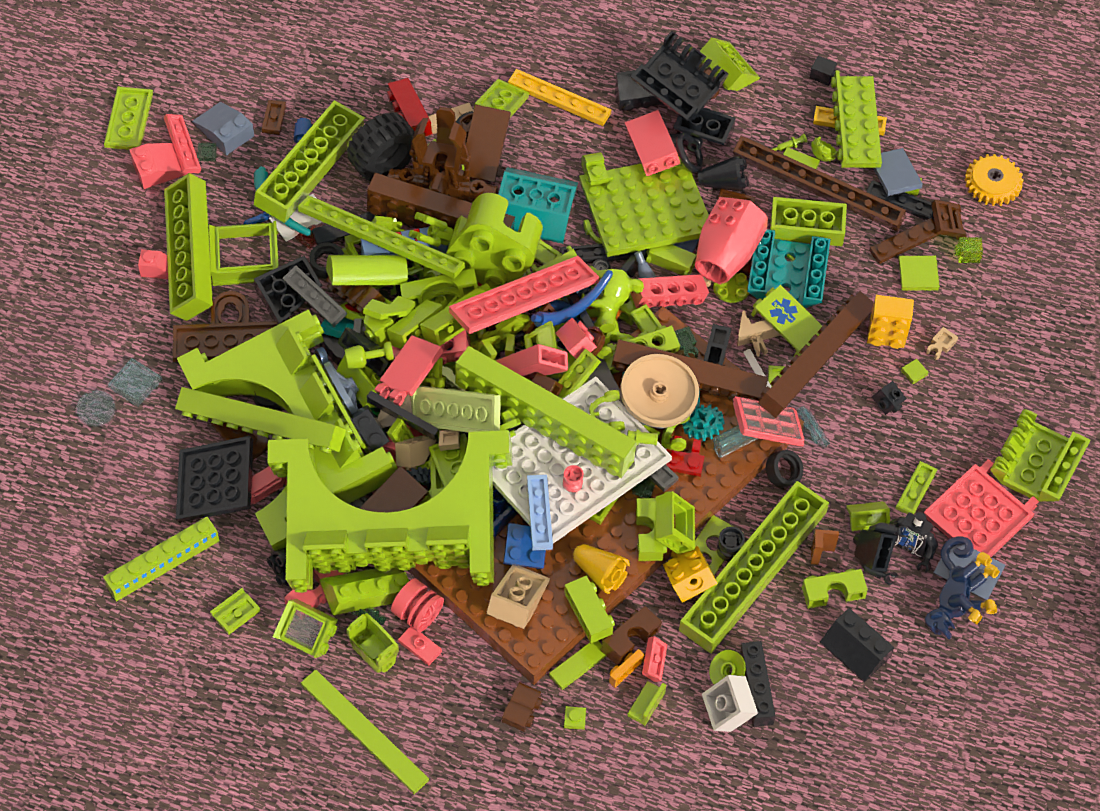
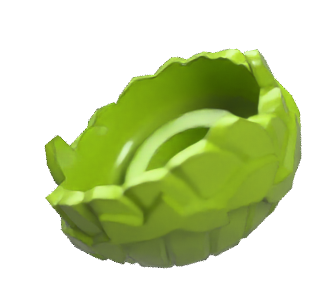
M815 137L814 141L811 142L814 156L825 162L834 160L838 152L835 147L820 140L821 137Z

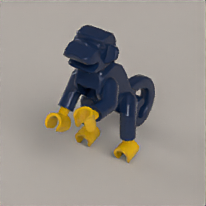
M963 536L953 537L942 546L941 558L945 566L950 570L949 578L939 596V608L930 611L925 617V623L931 632L948 639L952 637L948 628L955 629L952 618L971 613L968 619L977 625L982 619V615L978 610L982 611L985 608L987 614L997 613V605L991 599L986 600L985 603L982 600H969L970 591H974L987 581L986 578L988 576L996 578L1000 573L998 568L991 564L992 558L988 554L980 552L977 555L976 561H972L966 567L955 566L950 559V550L956 545H965L963 550L958 548L953 550V553L958 558H967L973 553V543L969 538ZM980 564L986 566L984 573L980 572L973 579L970 578L973 573L980 569Z

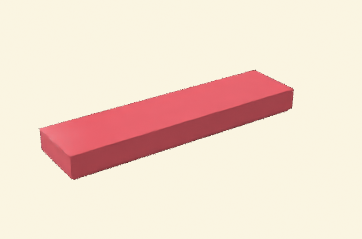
M166 114L164 121L182 172L199 174L201 167L183 116Z

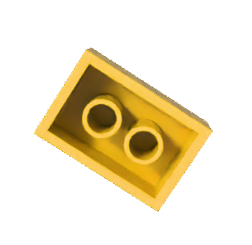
M876 295L868 324L867 343L874 346H891L895 349L904 348L912 322L914 300Z

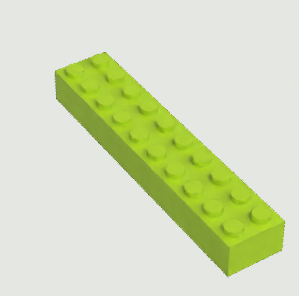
M468 346L456 361L455 384L459 388L469 392L500 395L501 410L504 412L511 410L515 418H519L527 427L536 429L543 436L555 440L560 446L567 447L576 455L585 457L593 465L600 466L606 469L609 474L622 479L634 462L636 440L481 352Z
M796 481L716 577L718 584L707 589L681 619L679 631L712 654L826 515L829 502Z

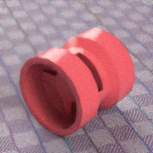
M576 465L568 466L564 470L563 487L569 492H577L583 485V470Z

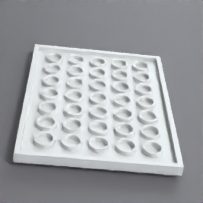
M594 377L563 398V400L589 414L590 404L604 396V393L609 390L597 377ZM619 400L603 402L594 411L599 412V416L595 417L604 423L623 421L625 430L621 431V433L627 435L628 430L636 431V429H639L640 432H648ZM523 425L515 431L516 436L511 437L512 466L504 469L493 466V485L530 525L527 475H547L553 543H555L670 462L672 456L658 441L656 446L639 443V445H636L634 462L621 479L618 476L609 474L606 469L593 465L585 457L576 455L571 449L560 446L555 440L543 436L536 429ZM570 465L579 466L584 473L582 488L577 492H569L563 487L564 470Z

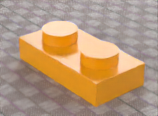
M639 649L634 654L632 652L625 657L623 664L615 666L610 671L609 683L614 688L617 687L643 663L644 654Z

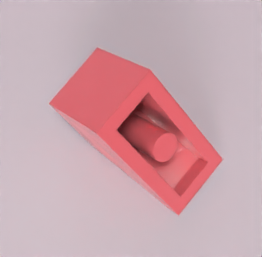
M141 249L138 263L140 276L168 279L167 255L161 251Z

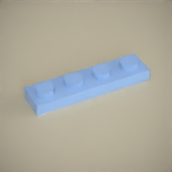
M527 475L532 550H553L547 475Z

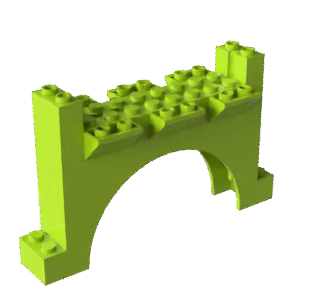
M309 309L211 360H208L205 353L201 354L198 348L177 358L192 390L221 397L231 395L253 396L256 393L257 396L275 402L289 414L333 424L346 429L340 452L331 451V454L319 451L320 447L317 446L314 450L315 464L320 480L331 493L345 503L349 504L378 489L398 469L391 453H386L383 447L367 455L363 454L358 441L355 439L351 428L342 415L335 398L308 350L324 341L321 335L324 331L316 314L311 315ZM287 485L271 503L255 513L274 551L286 547Z
M509 430L468 432V444L463 462L450 483L436 496L419 506L389 513L372 512L356 508L331 493L319 478L314 450H309L308 438L268 440V465L274 475L287 477L286 581L295 592L304 593L309 589H313V567L322 574L338 570L340 573H349L350 570H356V566L365 567L368 564H373L379 571H390V568L407 571L410 568L416 567V564L424 565L428 564L429 561H433L435 566L440 569H449L451 566L470 568L472 580L479 586H487L489 583H494L493 466L499 469L512 466V441Z

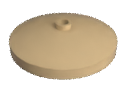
M651 354L635 360L627 368L622 378L620 393L625 408L635 419L652 427L663 428L680 424L692 414L699 398V386L694 373L685 363L669 355Z

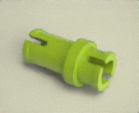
M639 429L627 431V436L637 441L636 445H639V443L657 445L658 433L640 432Z

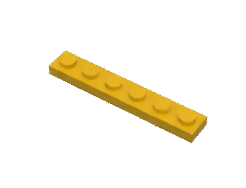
M518 69L515 70L508 81L509 84L530 92L529 95L601 126H604L611 115V109Z

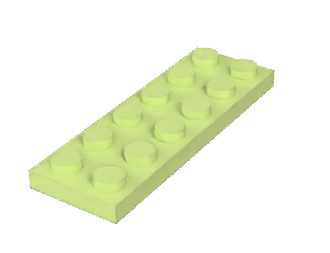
M419 386L411 396L412 414L436 428L462 432L500 431V395Z

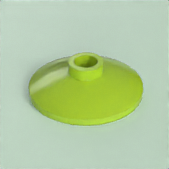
M724 650L718 653L713 658L709 669L710 679L714 685L728 675L745 676L746 673L743 657L733 650Z

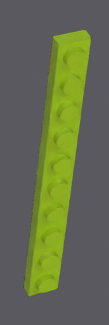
M308 195L298 205V211L453 279L465 268V262L312 196Z

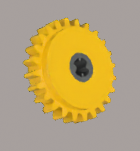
M986 154L985 158L979 156V160L974 159L973 164H969L964 179L966 181L965 187H969L968 193L973 192V198H979L978 202L985 201V205L992 203V206L998 203L999 206H1002L1003 202L1009 204L1010 200L1014 201L1015 197L1019 196L1023 186V174L1019 173V167L1015 168V162H1009V158L1004 159L1002 155L997 157L995 154L993 156Z

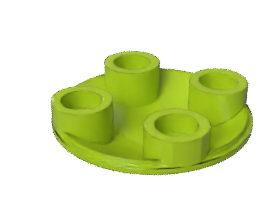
M736 273L726 283L720 285L714 282L713 290L720 300L728 303H737L743 301L749 295V292H747L749 281L744 273Z

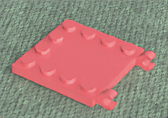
M988 459L981 467L976 464L973 465L927 508L924 514L926 519L949 539L957 536L967 537L973 543L975 550L984 552L992 557L1033 518L1034 513L1032 511L1037 507L1036 504L1039 501L1032 497L1025 505L1022 504L988 475L994 464Z

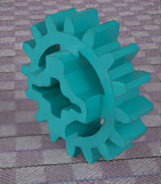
M701 405L699 409L695 407L690 415V419L683 423L682 426L684 434H688L689 439L694 437L698 440L702 438L705 441L707 437L713 439L714 434L719 435V430L724 429L725 421L722 411H718V407L712 409L711 405H708L707 408Z

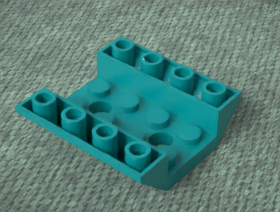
M507 167L504 171L498 195L508 200L505 214L515 216L514 231L518 232L523 216L526 213H531L543 225L540 239L563 244L578 182ZM521 190L523 193L517 195L513 191ZM555 197L559 201L551 202L549 199Z
M767 229L753 253L747 292L758 300L760 298L763 300L771 288L776 289L781 285L782 287L790 288L789 293L804 308L822 303L831 239L812 236L811 244L774 239L775 230ZM787 254H790L795 260L787 261L785 257Z

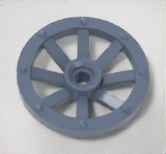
M331 361L324 363V370L328 372L332 380L331 383L335 385L342 397L343 404H346L351 414L359 410L356 403V394L359 389L352 377L345 378L338 373Z

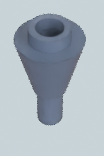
M642 251L636 252L635 257L638 262L639 279L656 278L655 273L648 263L645 262Z

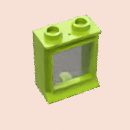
M298 599L288 600L273 637L314 656V658L325 655L328 651V641L336 633L338 619Z

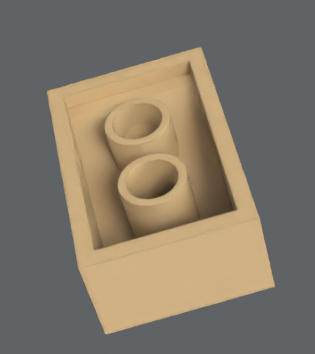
M512 565L492 593L487 614L524 629L531 619L550 578L521 566Z

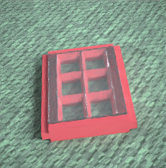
M736 396L733 398V405L742 435L801 447L804 446V436L795 408L786 407L775 418L758 404L759 401Z

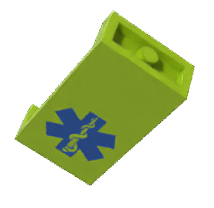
M779 285L776 289L771 288L766 293V298L763 300L760 298L754 303L751 315L754 317L759 313L797 350L794 356L796 354L800 356L799 351L806 344L810 346L808 343L815 334L817 336L820 335L817 332L822 325L786 289Z

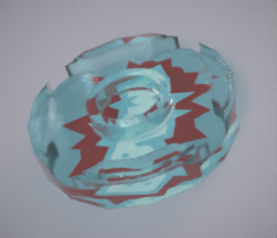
M98 390L84 394L79 399L76 407L80 420L88 426L95 427L108 423L113 418L116 410L115 402L111 395Z

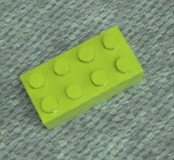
M773 197L770 230H775L774 239L811 244L812 236L831 239V246L842 247L845 237L847 204Z

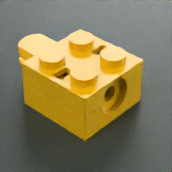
M698 546L695 547V550L679 555L672 551V559L663 564L669 580L682 603L718 584Z

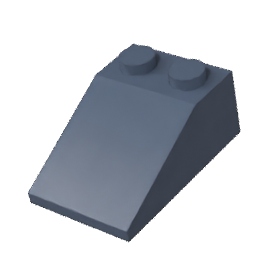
M219 102L192 121L225 155H228L254 137L253 124L241 112L222 102Z

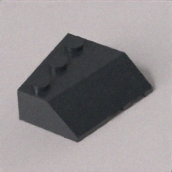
M305 256L254 278L256 292L271 318L278 324L283 323L305 302L283 280V277L292 268L297 266L320 288L322 287Z

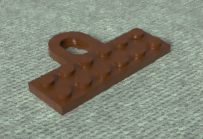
M235 291L223 292L216 296L212 302L211 324L173 325V362H178V357L198 348L201 354L205 353L208 360H211L279 324L276 321L250 322L249 303L246 297ZM227 304H234L239 312V318L235 322L226 323L221 319V314Z

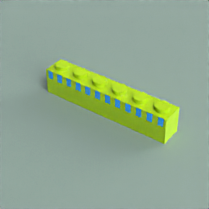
M205 517L103 576L105 585L117 602L219 542L218 531L209 518Z

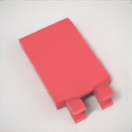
M411 335L381 377V383L375 387V392L380 393L379 395L385 399L388 396L395 399L393 403L401 406L407 395L412 396L444 350L441 346Z

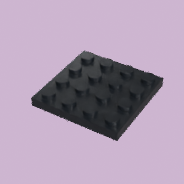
M251 436L179 450L176 520L179 523L251 509L253 438Z

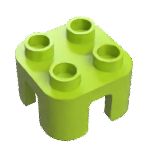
M484 193L479 195L472 203L468 218L461 215L457 219L446 254L465 262L463 270L474 268L477 281L483 285L487 283L492 289L519 279L532 266L543 231V225L536 216L526 213L521 219L518 232L512 230L503 223L508 200L498 194Z

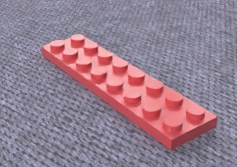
M576 256L449 306V313L471 334L599 282V276L579 256Z

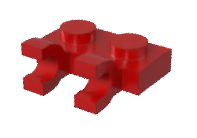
M675 435V436H674V439H676V438H682V437ZM694 439L691 453L666 449L672 456V460L666 465L673 472L701 477L705 457L699 455L702 440Z

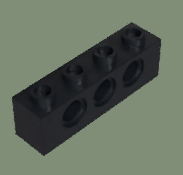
M762 641L741 643L740 655L743 657L746 665L745 676L758 714L752 717L753 727L773 725L776 715Z

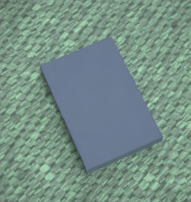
M903 148L881 153L882 166L881 168L873 169L888 196L922 188L923 183Z
M956 545L950 550L949 556L955 566L966 567L972 561H976L977 555L980 552L974 549L969 557L958 558L953 553V550L955 548L963 550L965 545ZM941 558L934 574L948 580L950 570L945 566ZM993 558L991 564L1000 571L996 578L988 576L986 578L987 581L976 590L970 591L985 600L989 599L1006 566ZM980 564V569L973 573L970 578L973 579L980 572L984 573L986 566Z

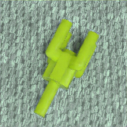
M417 212L415 219L430 224L427 235L410 230L408 236L439 247L441 244L448 246L453 229L447 227L448 225L444 221Z

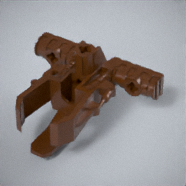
M439 107L436 111L437 139L436 141H431L429 145H427L424 134L428 118H423L418 123L409 153L412 156L413 169L395 170L391 168L388 177L441 194H449L451 197L473 203L481 194L499 193L498 186L486 185L482 180L469 181L471 176L469 167L471 157L468 155L465 145L467 133L460 124L456 123L455 112L451 108Z

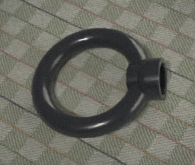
M682 132L676 138L677 153L683 165L690 172L698 173L703 168V155L700 149L703 145L702 138ZM683 140L688 142L689 150L694 152L696 166L688 159L684 151Z

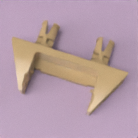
M743 311L737 346L752 343L756 356H760V350L763 355H766L768 350L763 340L781 336V334L766 320L751 324L745 311Z

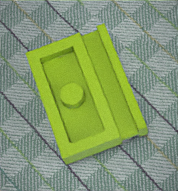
M241 588L211 610L210 614L225 632L230 635L258 614L260 607Z

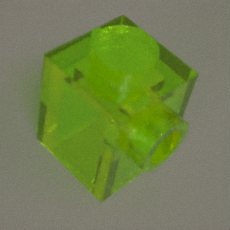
M959 237L958 244L954 246V255L957 256L958 263L981 262L983 255L982 237Z

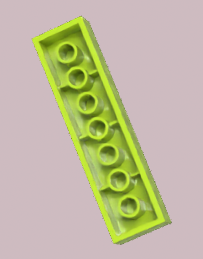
M334 100L257 189L254 206L285 223L298 208V205L311 193L347 150L349 141L352 140L353 134L357 133L358 129L364 125L365 118Z
M188 173L164 189L170 314L185 321L213 306L206 181L191 173Z

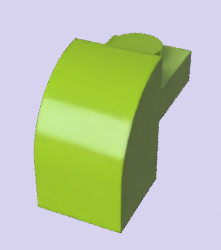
M602 153L582 155V169L584 175L588 176L590 185L607 183L609 178Z

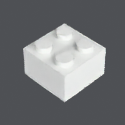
M728 675L702 693L714 731L731 732L758 714L746 676Z

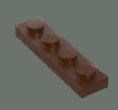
M930 218L870 247L869 251L876 261L881 264L941 234H937L935 222Z

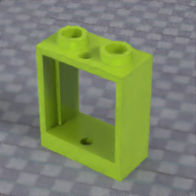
M669 491L656 496V540L679 555L695 550V507L673 491Z

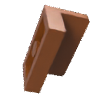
M815 529L811 545V564L819 565L822 551L835 552L839 531Z

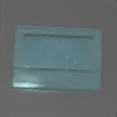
M805 406L799 408L798 412L802 417L801 420L804 421L806 429L810 430V436L816 445L819 443L823 447L828 446L830 442L814 415Z

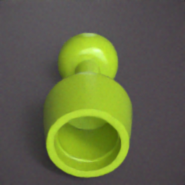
M391 341L386 342L384 348L365 352L364 348L360 345L344 350L348 369L364 368L367 363L366 359L385 356L389 361L394 360Z

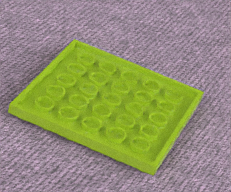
M681 160L679 165L650 176H646L642 164L606 170L609 178L608 182L592 186L586 174L579 176L580 184L607 257L699 239L703 225L709 216L692 173L683 165Z

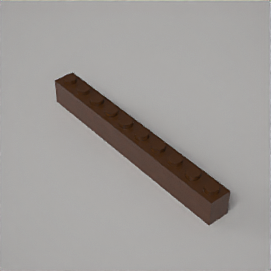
M740 136L733 150L734 156L741 155L742 158H746L747 164L830 202L847 204L848 210L898 232L906 217L905 209L746 137Z
M861 291L855 296L852 294L846 300V306L844 304L840 306L836 311L838 315L833 314L827 321L829 325L824 324L817 332L820 335L817 336L815 334L808 342L810 346L806 344L799 351L801 355L798 356L796 354L789 362L791 366L786 365L779 373L782 376L779 377L777 375L770 383L772 387L767 386L760 394L762 399L758 404L773 417L777 418L870 315L874 302Z

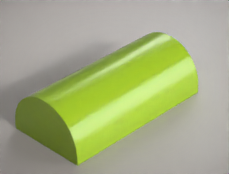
M328 255L326 271L332 285H400L407 283L408 280L407 261L405 257L400 255Z

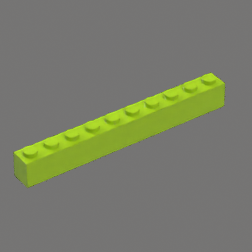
M181 387L175 409L182 411L181 415L193 418V415H196V419L208 422V419H211V423L220 426L223 423H227L226 427L238 430L239 426L242 427V431L253 434V431H258L257 435L268 438L269 434L273 435L272 438L275 440L308 438L310 449L315 450L317 446L320 447L319 451L331 454V451L340 452L346 429L333 424Z

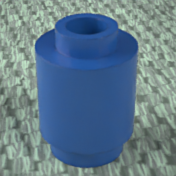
M300 118L295 123L293 138L295 143H298L313 126L309 119Z

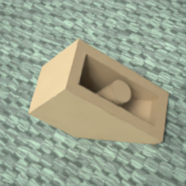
M421 435L395 443L397 466L405 467V470H411L425 464L430 454L428 447L433 446L436 439L433 440Z

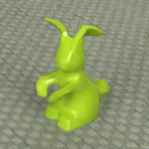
M608 269L613 272L610 281L599 295V299L590 305V307L594 308L586 309L589 317H598L593 323L596 327H599L600 323L604 320H613L616 323L614 331L604 333V345L610 343V340L617 343L618 339L635 338L629 334L619 332L616 316L619 307L626 302L630 293L642 292L644 284L640 279L630 278L623 270ZM607 270L594 271L599 276V281Z

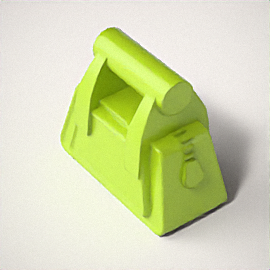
M552 321L536 328L530 334L524 335L526 349L532 347L533 343L558 349Z

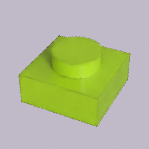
M566 706L564 728L585 730L586 708Z

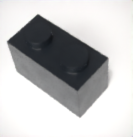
M368 404L351 415L352 422L372 451L389 442L388 434Z

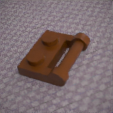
M934 200L931 206L937 234L956 237L957 240L965 239L967 234L963 229L960 215L961 205Z

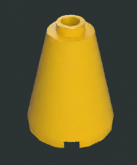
M586 544L577 546L573 552L574 561L607 594H610L609 591L611 589L617 590L628 574L625 569L626 565L630 566V563L623 556Z

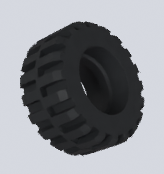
M383 113L381 116L377 115L374 119L365 122L366 124L361 126L357 133L353 134L347 148L348 160L367 181H371L375 173L388 177L391 168L402 170L411 162L412 156L409 153L415 131L399 114Z

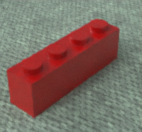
M409 78L388 83L389 91L386 93L389 102L392 101L394 112H398L397 114L401 115L414 131H416L418 123L423 118H428L424 134L425 137L432 135L431 120Z

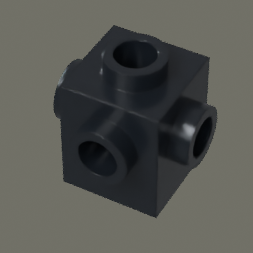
M893 381L871 397L885 415L891 411L896 413L903 407L901 403L907 399Z

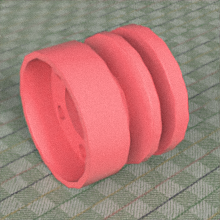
M414 578L406 583L397 594L392 603L391 612L401 620L408 619L407 624L409 626H414L417 632H422L439 614L444 598L436 595V592L432 590L427 592V586Z

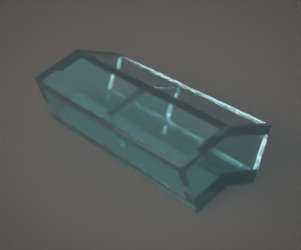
M747 420L748 426L759 428L758 422ZM738 425L714 437L713 449L721 458L758 438L742 435Z

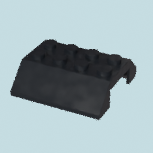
M671 31L664 38L661 48L645 65L641 64L630 78L684 120L688 121L694 118L718 92L729 73L723 69L719 72L721 67L717 65L713 68L710 75L706 74L705 72L711 65L712 60H706L707 57L696 48L691 50V44L686 45L680 54L677 50L682 45L684 39L678 38V35Z

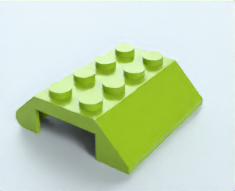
M1024 409L1016 421L1018 427H1013L1000 451L1003 457L999 456L996 458L991 467V472L1002 485L1029 498L1035 497L1039 502L1059 501L1091 440L1075 432H1072L1070 438H1067L1036 423L1035 420L1038 414Z

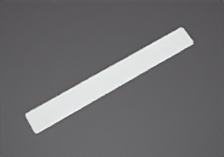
M751 350L744 351V355L755 374L765 376ZM768 381L767 386L771 388V385Z

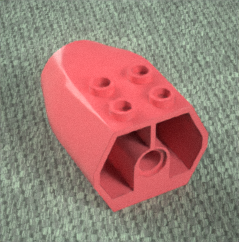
M719 197L701 230L695 261L696 270L706 279L720 285L728 282L745 266L767 230L768 218L766 214L750 200Z

